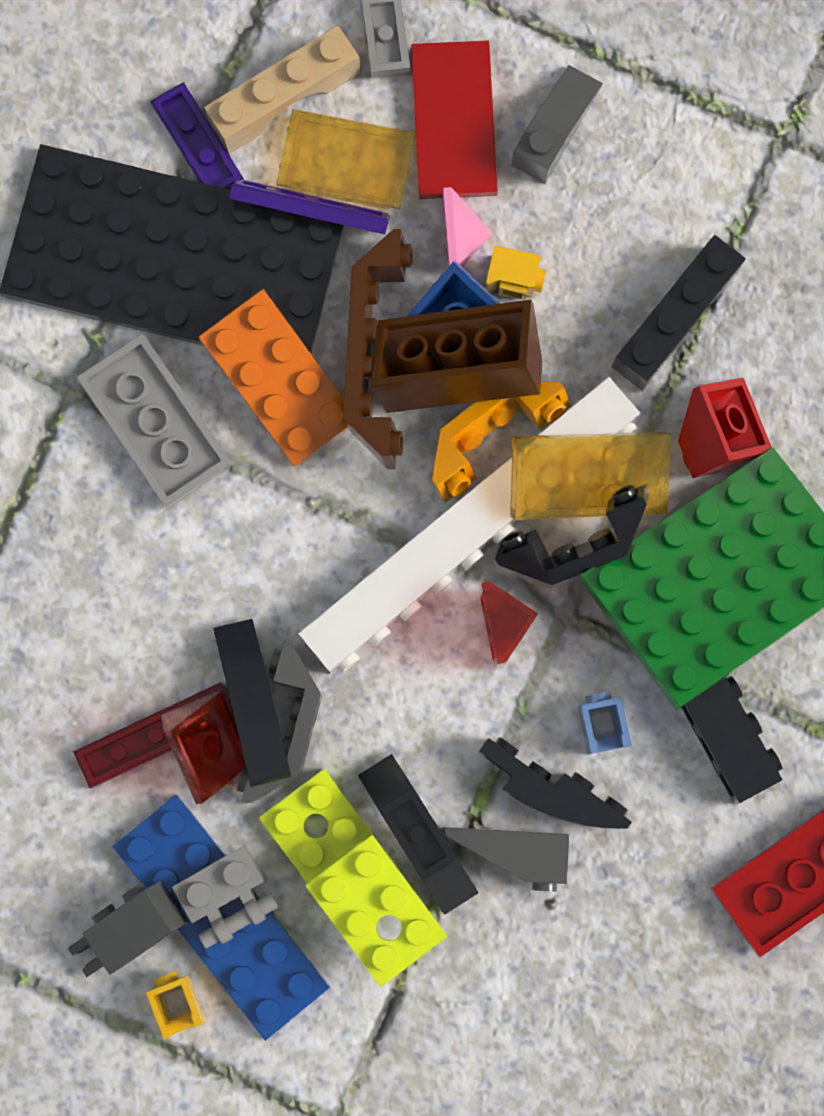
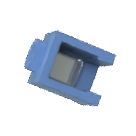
M610 692L586 696L587 704L580 705L578 708L588 755L631 746L622 698L611 699Z

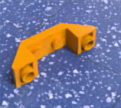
M541 382L540 394L475 402L442 427L439 434L432 482L443 502L446 503L451 498L462 495L469 489L471 483L476 480L471 465L463 456V453L478 447L484 437L497 427L508 424L519 410L539 430L548 423H554L571 406L564 386L560 382Z

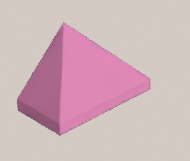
M451 187L443 188V210L448 267L453 261H457L464 267L492 233Z

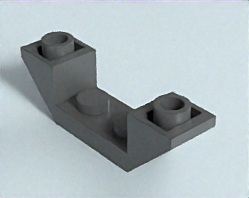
M284 642L282 650H274L269 667V673L275 674L273 681L276 684L304 691L303 698L295 697L291 710L290 720L296 721L293 736H285L283 741L291 778L251 787L247 769L243 767L237 786V791L243 792L241 800L243 802L254 803L300 776L303 772L322 694L292 643Z

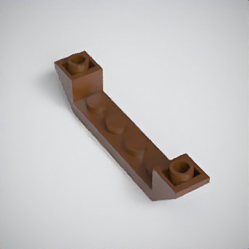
M401 229L391 230L351 268L343 419L350 432L387 469H395L396 455H402L403 434L402 431H397L391 417H372L373 396L372 393H368V380L372 376L374 355H370L371 342H376L377 320L372 318L373 305L379 304L378 282H405L406 268L412 267L411 243L406 244Z

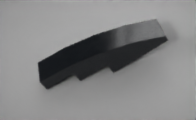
M253 619L213 628L250 786L254 787L291 778Z

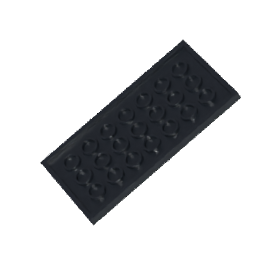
M40 144L0 286V295L5 298L204 346L198 338L199 335L257 292L264 289L308 351L312 353L344 225L229 199L230 189Z

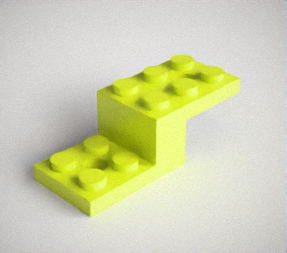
M325 769L259 817L306 881V888L380 988L448 937ZM312 814H320L328 822V830L320 838H312L305 831V821ZM392 915L400 921L401 932L395 939L387 940L378 934L377 923L383 916Z

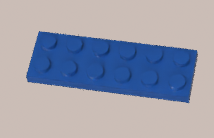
M179 795L171 798L112 846L140 883H144L146 888L159 881L163 883L187 920V923L180 927L178 931L265 1041L331 987L272 912L266 914V920L255 925L252 922L233 933L234 938L224 944L219 941L207 949L204 947L198 934L212 927L211 922L206 915L198 921L191 923L172 887L225 857L226 854ZM251 889L252 892H253V894L255 895L256 899H257V900L261 899V898L257 895V893H256L253 889ZM237 897L219 909L226 919L245 907L240 897Z

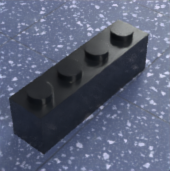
M714 234L618 353L611 367L643 391L738 273L746 258Z
M729 676L728 678H723L681 709L733 804H739L782 781L783 779L779 771L783 767L775 751L772 748L766 750L758 736L763 733L761 725L752 712L746 714L739 701L743 697L742 691L736 680Z

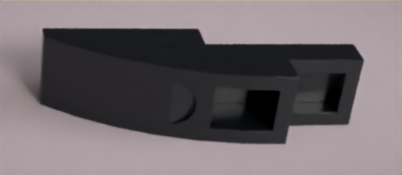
M501 737L496 742L488 738L478 751L479 754L510 776L501 790L541 813L563 821L597 828L628 829L632 821L625 817V814L628 812L627 808L610 796L605 801L601 800L591 792L595 785L577 772H574L572 777L566 773L562 774L555 785L548 781L552 776L551 773L534 761L529 766L525 765L515 757L519 750Z

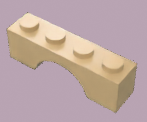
M339 25L205 106L204 110L207 120L228 154H231L262 135L267 125L280 112L293 103L315 93L323 92L328 94L361 74L360 57Z

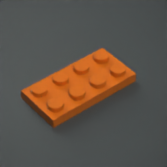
M264 289L257 292L198 336L201 343L294 467L347 428L343 419V397Z

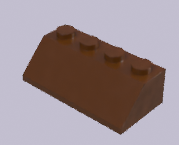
M531 299L378 320L370 386L386 413L540 394L542 355L534 304Z

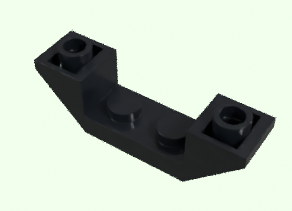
M646 484L634 488L633 485H628L618 489L611 495L612 498L608 501L606 515L614 529L612 532L610 529L600 530L591 535L587 542L575 547L573 544L563 545L553 551L552 556H549L536 529L526 534L523 531H516L501 541L495 560L498 566L544 583L555 585L580 575L592 567L597 568L627 556L647 506L649 489Z
M392 754L357 775L444 915L479 893Z

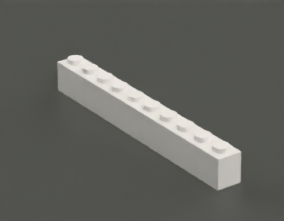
M608 377L298 633L300 638L330 674L337 669L343 674L360 659L356 654L368 643L374 648L391 634L387 627L400 617L405 622L423 607L418 601L429 592H432L434 596L440 594L453 582V579L450 577L453 572L461 566L467 571L484 556L481 549L493 540L498 545L504 538L513 533L515 528L511 524L524 515L527 519H530L546 505L542 499L553 489L560 494L577 479L573 473L583 464L591 468L607 454L603 448L612 440L616 439L621 443L637 429L634 422L640 415L638 409L613 380Z

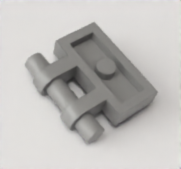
M246 845L172 887L191 923L198 921L206 915L211 922L212 927L198 934L206 949L219 941L222 944L234 938L233 933L252 922L255 925L266 920V914L279 907L272 893L259 900L253 894L251 889L265 882V879ZM240 897L245 908L225 919L219 908Z

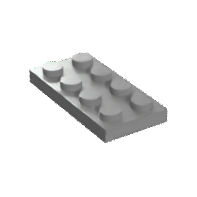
M143 333L76 377L167 510L233 466L232 461Z

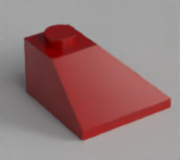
M744 378L700 385L692 390L678 439V444L683 453L684 464L689 469L692 478L720 472L757 458L772 448Z

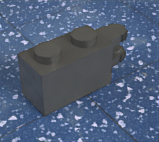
M161 881L146 888L143 882L122 895L126 903L118 909L113 904H110L91 917L95 925L82 933L84 937L68 947L72 956L82 953L89 946L98 958L87 963L85 968L82 969L86 977H89L102 967L111 975L187 923L186 918Z

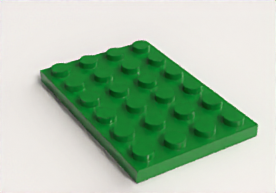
M772 447L634 539L627 556L597 568L592 567L581 574L579 580L677 711L824 609V512L774 447Z

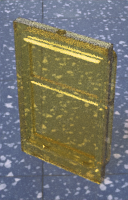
M292 109L290 123L287 127L288 133L282 161L279 164L280 170L277 186L315 196L382 209L394 208L400 210L407 175L410 173L409 164L416 135L415 132Z

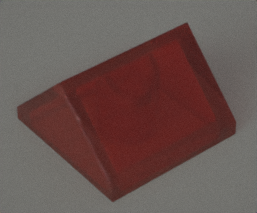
M490 581L481 583L479 597L494 670L504 667L538 613Z
M215 692L162 715L164 733L196 804H203L241 773L243 767L246 768L237 728L221 692Z

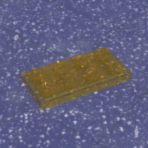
M667 432L512 436L510 517L515 520L607 516L608 501L612 498L611 495L615 491L628 485H633L634 488H637L644 484L649 489V496L643 515L668 514L671 434Z

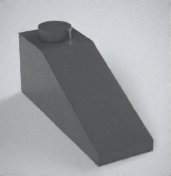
M568 65L515 147L511 166L546 184L603 83Z
M444 828V835L519 879L525 882H532V890L557 892V884H567L569 834Z

